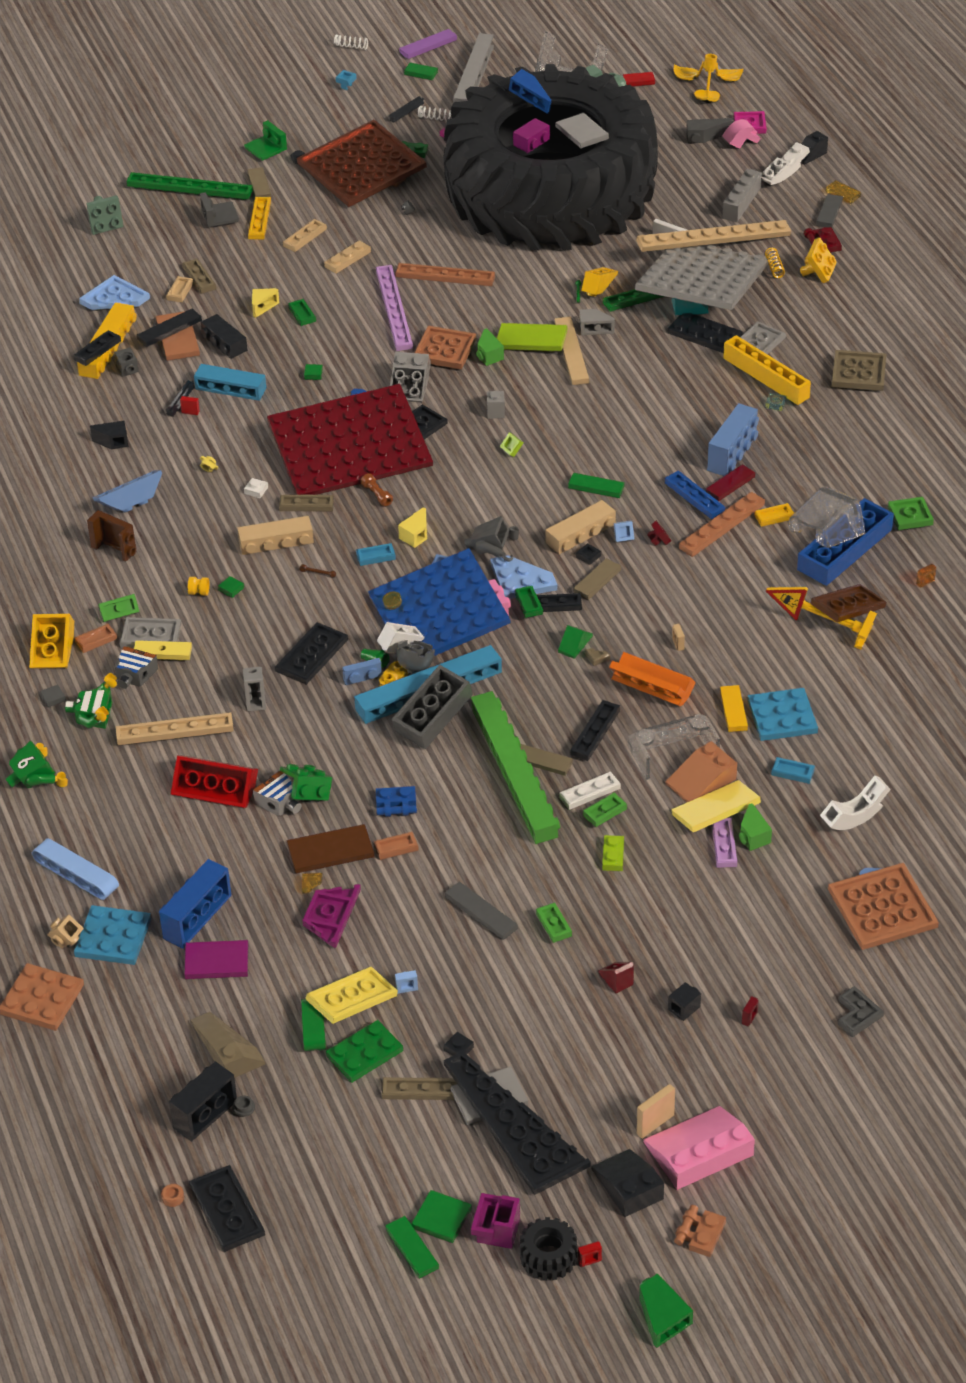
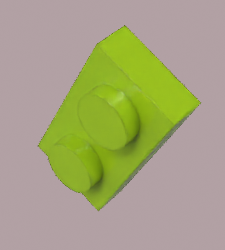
M604 835L602 871H623L624 836Z

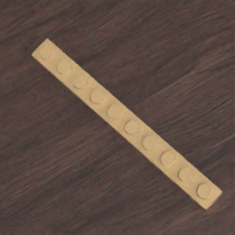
M786 220L640 235L637 236L636 242L641 252L790 236L791 229Z

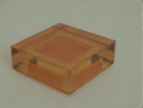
M930 564L918 570L916 584L920 588L935 581L936 566Z

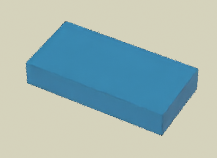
M392 543L356 549L360 566L396 560Z
M776 757L771 775L810 784L815 765Z

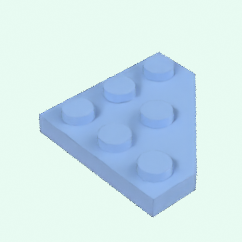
M113 275L79 298L81 305L91 310L111 309L115 302L138 307L150 299V294Z
M502 556L490 558L497 583L502 586L505 597L509 599L516 598L515 589L531 585L536 594L557 590V582L550 571L514 557L510 562L505 561Z

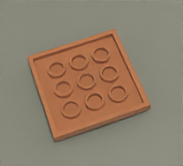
M904 863L828 885L832 898L862 950L938 928L939 922Z

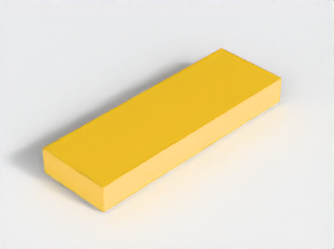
M739 685L721 686L720 695L728 732L748 731Z

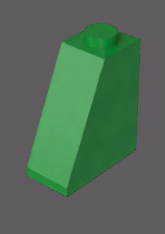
M658 1273L651 1278H646L641 1283L639 1299L653 1345L658 1348L693 1324V1310Z

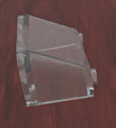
M827 486L819 488L788 521L789 529L796 534L806 527L815 529L817 542L827 548L865 535L859 501L852 496Z

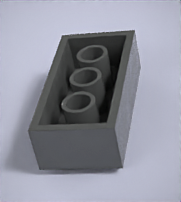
M439 665L392 718L395 732L426 749L473 695L470 682Z

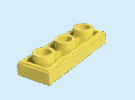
M135 641L134 649L155 654L157 659L183 661L190 660L192 642Z

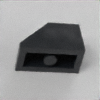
M819 131L806 136L801 144L809 147L810 152L800 163L805 165L826 154L828 137Z

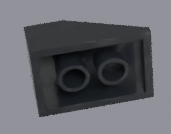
M631 1149L591 1166L592 1171L624 1217L664 1199V1182L655 1169Z

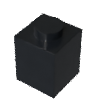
M686 982L668 996V1010L683 1021L701 1007V993L697 988L690 986Z

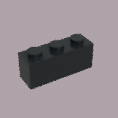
M218 314L201 321L200 332L202 337L220 349L223 354L232 359L248 351L246 337Z

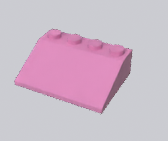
M718 1106L644 1139V1144L676 1190L754 1156L755 1139L741 1121L721 1106Z

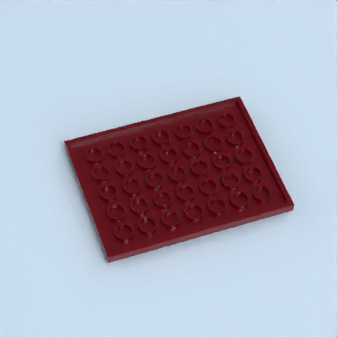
M400 384L267 416L268 424L296 495H318L361 484L362 477L368 473L378 480L433 466L432 457Z

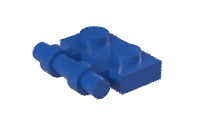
M415 786L376 788L377 815L391 817L392 814L408 816L409 813H417Z

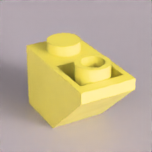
M424 507L398 525L399 539L413 548L427 540L426 508Z

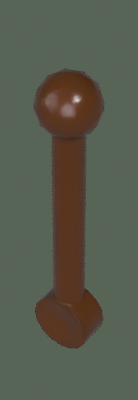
M301 564L299 568L301 572L311 571L330 575L332 578L336 576L334 570L329 572L309 568L304 564Z

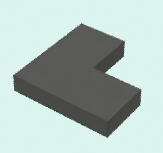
M855 986L839 996V1002L850 1012L838 1020V1025L851 1037H854L884 1016V1011Z

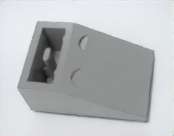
M395 352L390 386L400 384L407 401L423 402L431 365L429 354Z

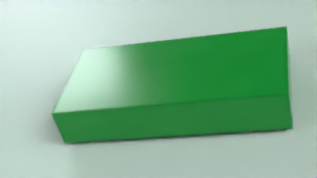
M409 63L404 70V75L433 80L438 73V68L415 63Z
M304 299L288 303L289 310L300 326L316 322V316Z
M532 585L515 589V596L525 618L543 614V608Z

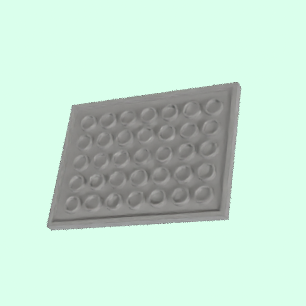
M714 245L666 249L639 279L635 290L732 310L766 268L768 259L762 255H749L743 251L734 252L732 249H720Z

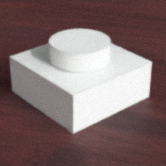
M252 478L244 488V494L261 498L268 489V482Z

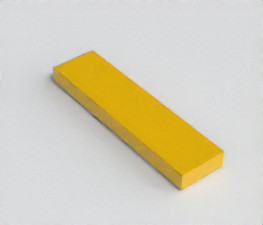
M255 197L248 239H265L271 197Z

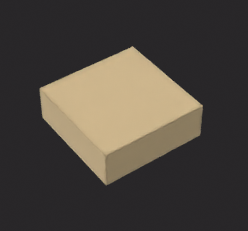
M674 624L672 626V640L678 651L684 650L685 635L680 624Z

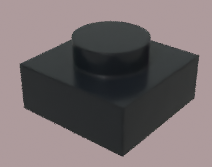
M456 1032L444 1044V1051L452 1056L462 1051L468 1054L474 1048V1042L459 1032Z

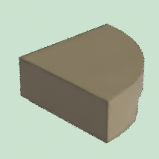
M594 648L585 649V656L593 666L610 660V654L604 650L602 652L594 650Z

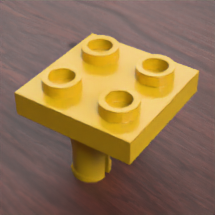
M820 237L814 239L808 255L804 259L806 265L801 266L800 272L802 276L815 272L822 283L829 281L837 262Z

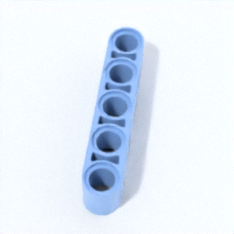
M46 838L32 851L33 858L39 864L101 900H105L119 887V883L113 875L49 838Z

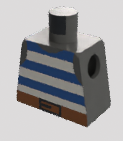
M124 646L115 665L119 687L126 689L130 684L138 687L142 686L158 670L157 655Z

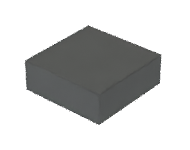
M58 685L40 691L41 697L48 707L66 701L65 695Z

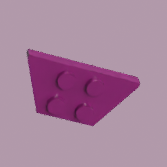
M355 884L354 888L342 890V887L316 890L302 920L303 926L336 948L361 891V885Z

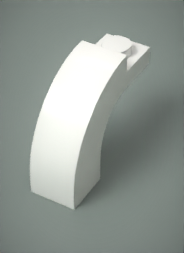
M874 776L857 797L844 803L832 800L820 816L832 829H852L868 821L883 807L880 802L891 789L880 777Z

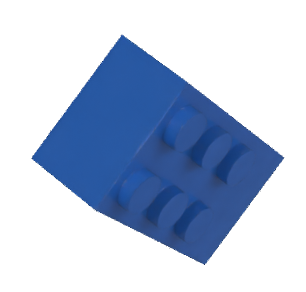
M208 859L191 878L186 880L183 887L173 894L170 901L161 907L159 915L164 940L183 949L186 943L192 940L232 896L227 867Z

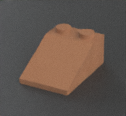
M710 741L698 748L666 780V785L683 800L689 802L736 780L737 762Z

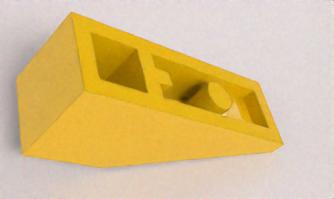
M606 267L585 271L581 291L587 292V295L594 297L602 294L617 276L618 271Z

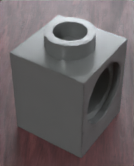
M131 348L114 352L116 366L122 377L139 372L137 358Z

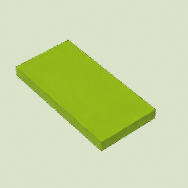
M501 323L497 339L504 346V349L562 351L568 328L567 325Z

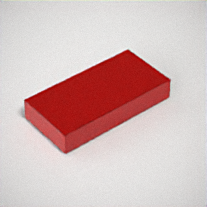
M653 72L623 74L627 85L633 87L655 85Z

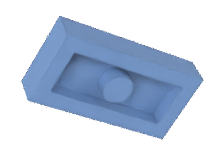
M379 658L342 667L345 685L374 679L382 675Z

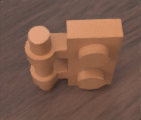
M690 1205L689 1210H686L683 1215L684 1221L682 1225L676 1230L674 1242L677 1245H682L684 1240L690 1242V1251L711 1257L726 1224V1217L707 1210L704 1211L701 1217L697 1215L698 1207ZM691 1225L697 1226L695 1232L689 1230Z

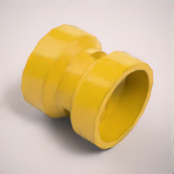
M190 576L188 580V594L195 595L200 593L203 596H208L209 578L202 577L197 579Z

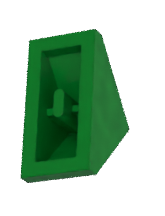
M567 625L558 653L575 659L593 637V633Z

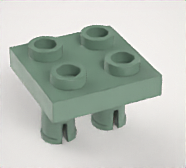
M117 195L104 199L101 196H96L93 202L86 203L93 235L124 227Z

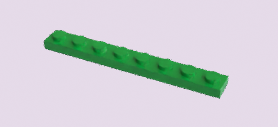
M131 172L126 181L127 186L134 188L193 193L196 195L206 192L209 196L239 198L242 200H249L253 191L252 185L135 172Z

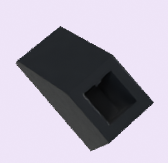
M125 421L90 425L93 442L109 449L129 447Z

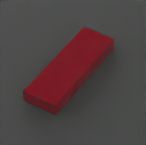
M742 464L707 487L706 492L717 501H720L755 478V472Z

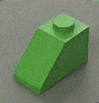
M487 328L483 330L479 339L477 351L478 359L486 366L504 360V346Z
M753 803L748 805L741 823V832L739 833L741 843L745 844L749 851L770 844L772 838L771 827Z

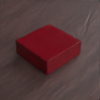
M751 996L742 1010V1025L749 1027L757 1015L758 998Z

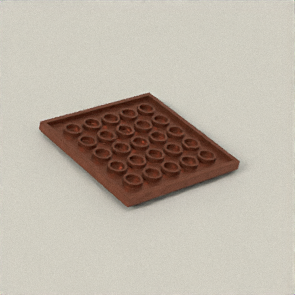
M374 119L297 158V163L348 207L427 167L426 161Z

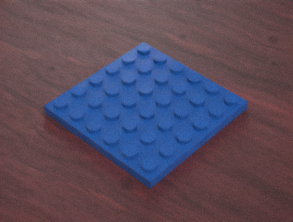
M470 548L368 591L384 624L390 622L415 626L424 636L421 642L433 646L432 650L435 649L434 656L511 623L508 614Z

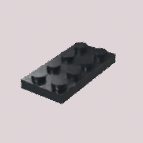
M692 313L679 315L667 328L668 334L724 353V342L736 335L738 337L743 335V331Z

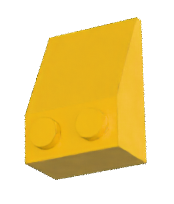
M33 614L30 669L68 667L75 624L70 614Z

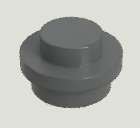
M239 1096L233 1104V1110L238 1116H249L255 1110V1103L249 1096Z

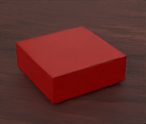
M181 397V413L198 415L200 412L198 398Z
M599 1241L578 1247V1263L580 1267L602 1260V1246Z

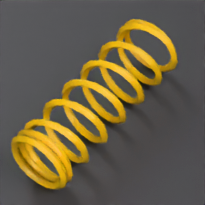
M773 247L768 248L765 251V256L768 259L774 278H781L785 275V270L778 251ZM770 251H776V253H771L767 256ZM781 269L783 270V271H782L781 273H779V274L774 273V272L780 271Z

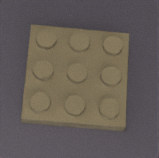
M835 350L832 387L883 391L887 354Z

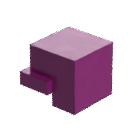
M481 1193L471 1227V1235L477 1236V1243L509 1249L513 1248L520 1222V1198Z

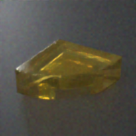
M323 873L302 874V894L309 893L320 885L323 880Z

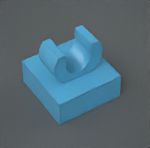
M343 70L335 77L336 83L341 84V89L344 90L348 89L347 86H352V83L357 79L356 73Z

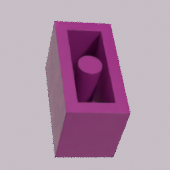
M536 118L513 132V146L527 153L550 139V125Z

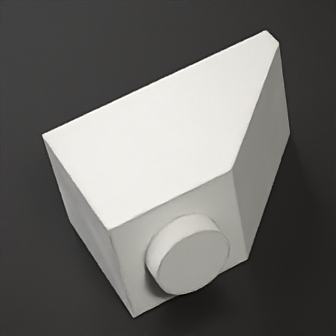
M386 622L377 642L382 646L383 651L396 653L397 644L400 641L408 640L407 644H413L414 641H422L424 636L415 626Z

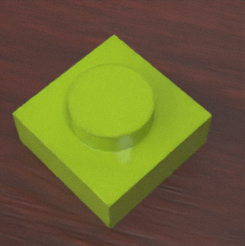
M509 432L500 447L510 456L515 457L524 442Z

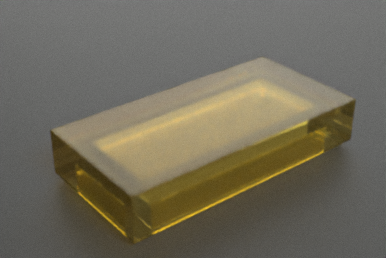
M836 180L826 187L827 193L843 196V200L851 204L861 197L860 191Z

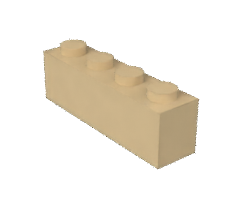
M601 500L546 529V544L556 553L561 554L614 526L613 523H616V511Z
M309 516L237 527L242 555L314 543L313 529Z

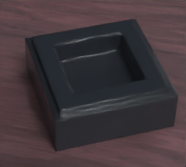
M587 543L576 552V558L590 565L601 557L602 551Z

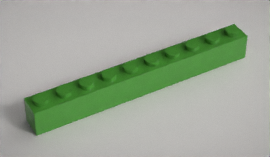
M493 691L471 697L472 712L535 844L558 838L559 820L557 817L554 818L553 808L550 803L547 804L545 791L540 790L539 779L533 775L532 764L527 763L526 752L524 749L521 750L520 740L518 736H514L512 724L507 722V713L505 710L502 711L499 697L496 698Z

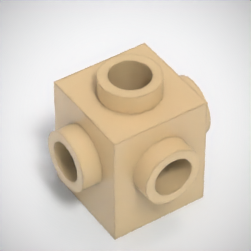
M67 915L62 919L57 918L50 925L52 929L47 935L56 946L64 948L67 945L73 946L80 938L78 935L84 928L74 918Z

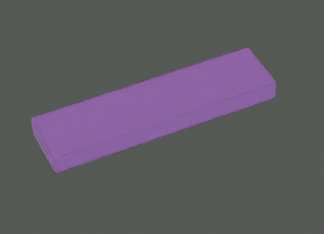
M450 29L403 46L399 48V52L407 59L456 41L457 35Z

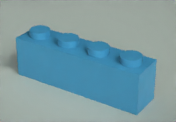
M201 364L194 375L196 390L260 401L266 390V377L263 374Z

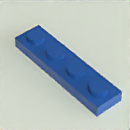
M680 471L665 477L666 485L711 520L725 511L724 505Z

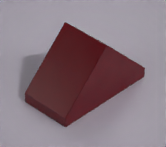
M614 962L598 970L600 976L615 993L632 986L634 983L633 962Z

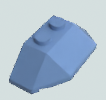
M161 470L151 471L92 498L94 501L114 510L128 512L136 504L140 506L149 502L148 499L152 498L155 494L162 472Z

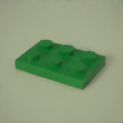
M376 1020L327 1050L326 1057L353 1083L404 1050L403 1045L379 1020Z

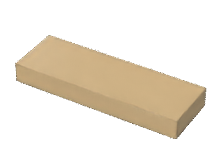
M313 219L284 240L283 247L296 252L327 229V225Z

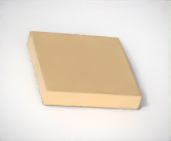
M671 1084L665 1086L637 1107V1135L641 1139L674 1116L675 1088Z

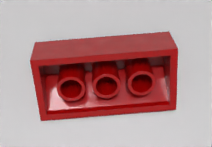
M177 755L171 795L247 808L253 794V789L256 786L258 769Z

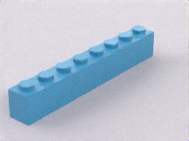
M491 645L439 664L466 679L470 684L502 672V659ZM439 665L354 696L355 710L365 724L398 712Z

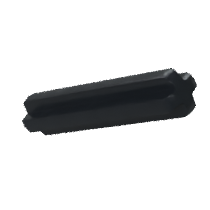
M421 96L416 97L391 113L389 120L394 123L423 105L424 98H421Z
M186 381L166 409L168 416L173 417L181 407V397H188L195 387L193 381Z

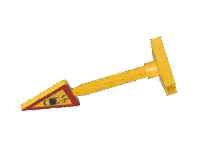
M771 587L766 589V592L795 620H798L801 609H805L834 621L812 604L805 601L808 591L807 587ZM870 611L863 623L850 619L836 623L849 627L852 631L858 633L854 647L861 650L874 624L877 613Z

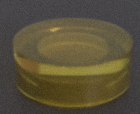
M388 592L383 596V604L387 609H396L402 604V599L398 592Z

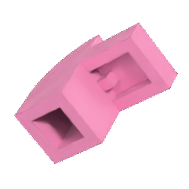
M743 119L733 122L722 135L729 144L739 149L746 139L758 143L761 139L754 127L747 120Z

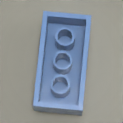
M738 403L708 444L707 471L725 476L735 469L736 463L742 460L745 451L749 450L753 440L755 441L758 437V409Z

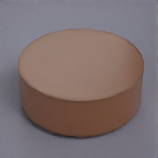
M177 1184L165 1186L161 1192L163 1203L169 1207L180 1205L184 1200L182 1187Z

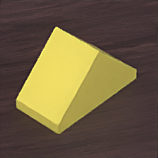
M278 289L252 290L253 317L256 318L279 304Z

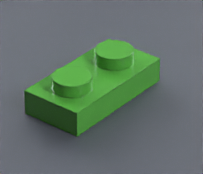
M135 594L98 604L103 622L140 612Z
M612 793L583 810V816L597 827L625 811L627 803L616 793Z
M556 903L536 909V915L553 943L572 937V930Z

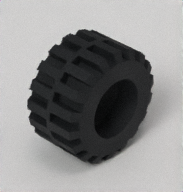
M545 1217V1220L539 1218L535 1220V1223L530 1222L528 1228L523 1229L522 1235H520V1260L523 1268L526 1267L528 1274L533 1273V1277L537 1279L542 1277V1280L547 1281V1278H552L553 1281L557 1280L558 1276L561 1278L565 1277L566 1272L570 1273L573 1270V1266L576 1265L577 1236L574 1234V1229L568 1227L567 1222L563 1221L561 1223L558 1218L550 1220V1217ZM554 1246L558 1249L552 1252H545L539 1248Z

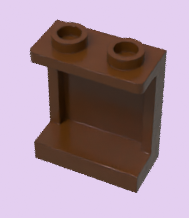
M97 510L87 520L91 548L97 550L102 544L108 545L121 551L122 560L125 562L135 555L137 551L132 524L100 510Z

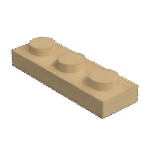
M359 240L325 261V268L337 274L369 254L371 247Z

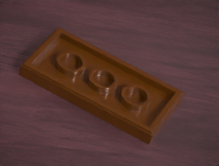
M862 584L813 597L810 604L836 622L854 618L870 611L883 609L887 603Z
M365 824L287 840L288 850L296 874L374 857V851Z

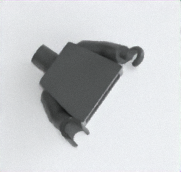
M500 516L475 527L472 537L465 539V545L467 549L475 548L478 554L489 553L498 558L502 556L505 561L510 562L513 560V555L507 558L505 556L506 553L502 552L508 534L510 539H518L519 529L516 526L508 528V525Z

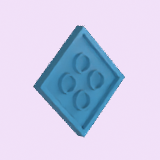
M804 688L748 695L749 707L761 741L818 733V726Z
M91 905L83 926L84 929L74 950L75 957L135 965L152 919L151 913Z

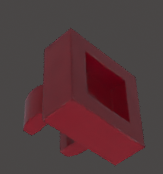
M657 520L651 524L654 530L650 531L647 536L655 546L661 540L665 545L672 541Z

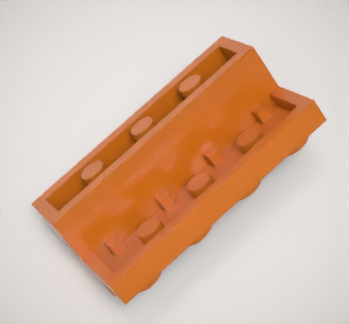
M623 652L619 663L612 660L609 667L614 672L612 680L678 706H682L687 701L696 683L691 677Z

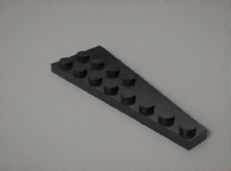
M462 1051L444 1060V1066L534 1195L591 1166V1161L578 1153L576 1147L570 1146L565 1142L557 1131L551 1130L544 1124L545 1121L528 1106L516 1100L508 1089L505 1090L497 1083L494 1077H490L482 1071L480 1065Z

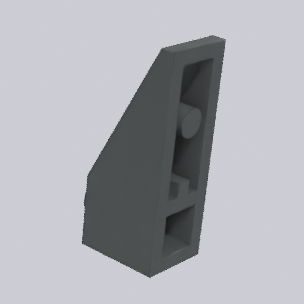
M733 118L687 120L686 135L688 144L705 143L722 137L726 129L733 123Z

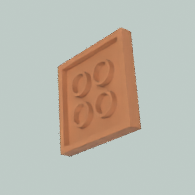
M428 326L415 353L429 354L431 364L462 369L477 337L475 333Z
M27 963L0 1005V1015L56 1031L84 986V981L81 978Z

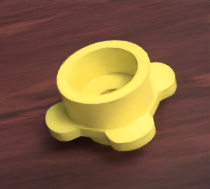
M210 456L200 457L202 469L207 472L218 469L214 458Z

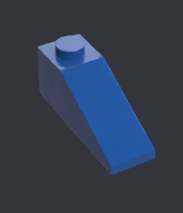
M521 69L510 79L509 91L548 113L551 104L550 97L535 76Z

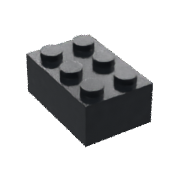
M215 1061L209 1067L204 1068L202 1073L194 1080L189 1081L184 1089L174 1094L169 1101L173 1129L192 1142L231 1108L237 1099L234 1074Z

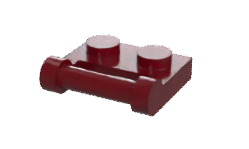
M832 227L816 230L807 228L804 230V236L810 241L811 245L815 238L820 237L823 243L827 245L830 253L842 251V245Z

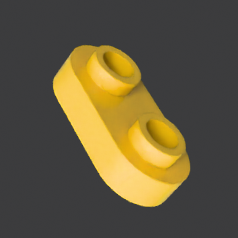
M398 661L391 663L379 678L380 686L407 677V669L403 668Z

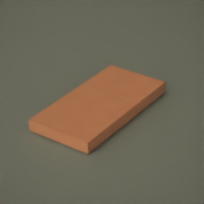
M183 312L156 316L157 325ZM193 326L161 340L167 361L200 355Z

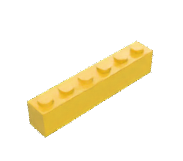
M114 303L90 343L108 330L121 336V341L87 366L77 362L79 376L98 379L101 373L104 372L106 365L111 361L119 344L123 342L124 336L130 331L131 325L136 321L137 315L133 305Z
M737 335L724 342L723 359L797 405L810 398L811 381Z

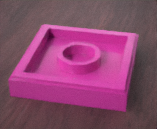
M764 111L734 112V122L741 119L747 120L757 131V134H766L767 128Z

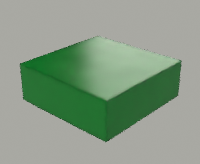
M306 364L304 380H321L323 365Z
M231 576L218 585V591L231 598L244 589V583Z

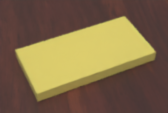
M737 780L671 810L672 815L692 832H696L746 810L751 803L755 806L761 803L760 796Z
M369 967L307 993L306 1000L327 1020L334 1024L396 997L398 990L374 968Z

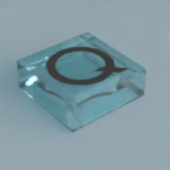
M769 393L765 408L782 411L787 396Z

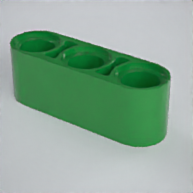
M301 999L304 1051L326 1050L324 1016L306 999Z

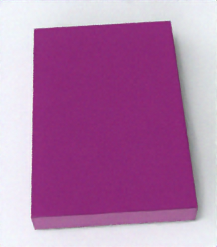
M248 940L186 943L185 979L248 977Z

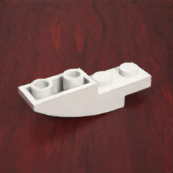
M796 142L781 159L777 157L762 172L761 180L773 185L787 179L801 167L800 162L810 152L809 147Z

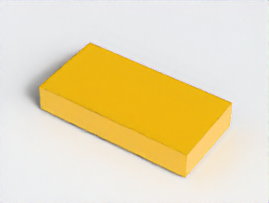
M788 503L756 510L754 513L761 527L795 519V514Z

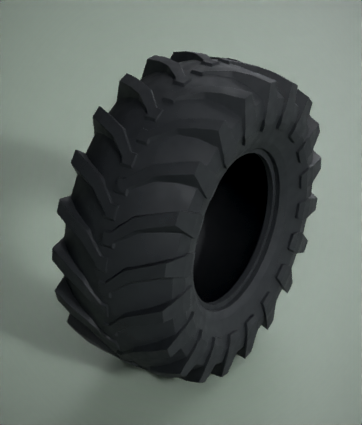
M546 64L545 71L530 72L524 67H518L515 70L517 73L523 69L535 76L551 99L548 113L509 91L510 79L513 76L505 78L495 74L487 77L489 85L486 87L470 86L467 88L465 93L468 101L453 103L451 106L452 119L447 120L444 131V141L446 142L443 155L445 183L450 202L453 204L461 221L469 220L473 229L478 234L484 235L493 232L498 241L507 246L515 240L524 241L530 250L539 251L543 243L558 244L562 250H572L571 242L586 240L594 245L602 243L599 235L608 231L622 234L627 231L626 219H641L644 215V202L651 201L655 189V181L653 179L658 165L657 130L647 100H640L633 86L625 85L619 87L614 76L608 73L598 77L590 76L585 67L576 66L572 72L558 71L555 64ZM584 113L609 134V139L580 148L556 128V122ZM534 118L550 125V139L529 153L513 146V132ZM546 152L576 155V157L561 160H538L524 156Z

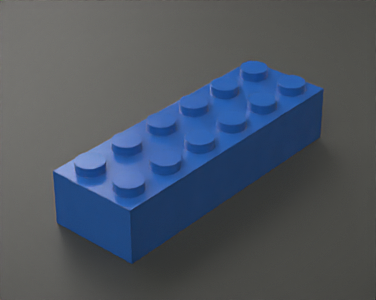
M864 498L798 553L797 570L827 586L892 530L894 513Z

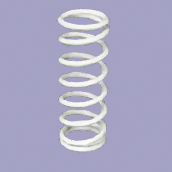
M335 35V46H338L340 44L341 47H343L344 45L346 48L348 46L351 47V36L349 37V44L348 46H346V35L344 36L343 45H341L340 43L341 35ZM354 37V44L351 48L355 46L356 49L360 47V49L364 48L366 50L368 39H364V46L361 48V37L359 38L358 47H356V37Z
M419 106V118L425 117V106ZM429 107V113H428V116L425 117V119H427L428 117H429L430 119L435 118V120L440 119L441 121H443V120L445 119V121L447 122L446 116H445V115H446V109L444 110V117H443V119H441V117H440L441 108L439 109V116H438V118L436 119V117H435L436 108H434V114H433V117L431 118V117H430L431 107Z

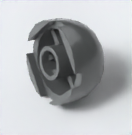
M408 640L400 641L397 644V660L403 668L407 669V672L415 674L418 671H423L433 662L435 649L432 650V645L421 641L407 644Z

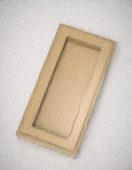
M177 276L166 295L167 300L183 302L193 285V279Z

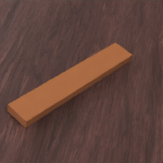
M398 263L395 272L398 278L492 286L495 279V272L407 263Z

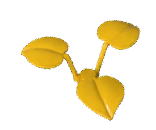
M715 54L705 55V61H702L699 71L693 68L679 67L675 64L673 67L676 77L683 80H693L694 77H699L702 69L705 68V71L708 72L707 89L695 91L694 96L697 99L712 102L718 101L720 94L717 91H709L711 72L716 70V75L726 81H737L743 73V69L718 70L717 55Z

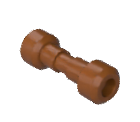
M368 473L362 477L361 484L366 489H370L378 497V502L383 507L389 506L392 503L393 496L388 491H383V489L379 488L376 478L372 474Z

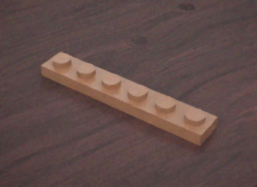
M750 492L680 542L679 549L691 557L695 556L756 510L763 507L765 499Z

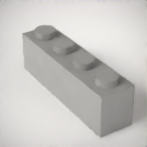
M753 169L745 170L723 202L722 219L734 222L739 221L761 188L762 172Z

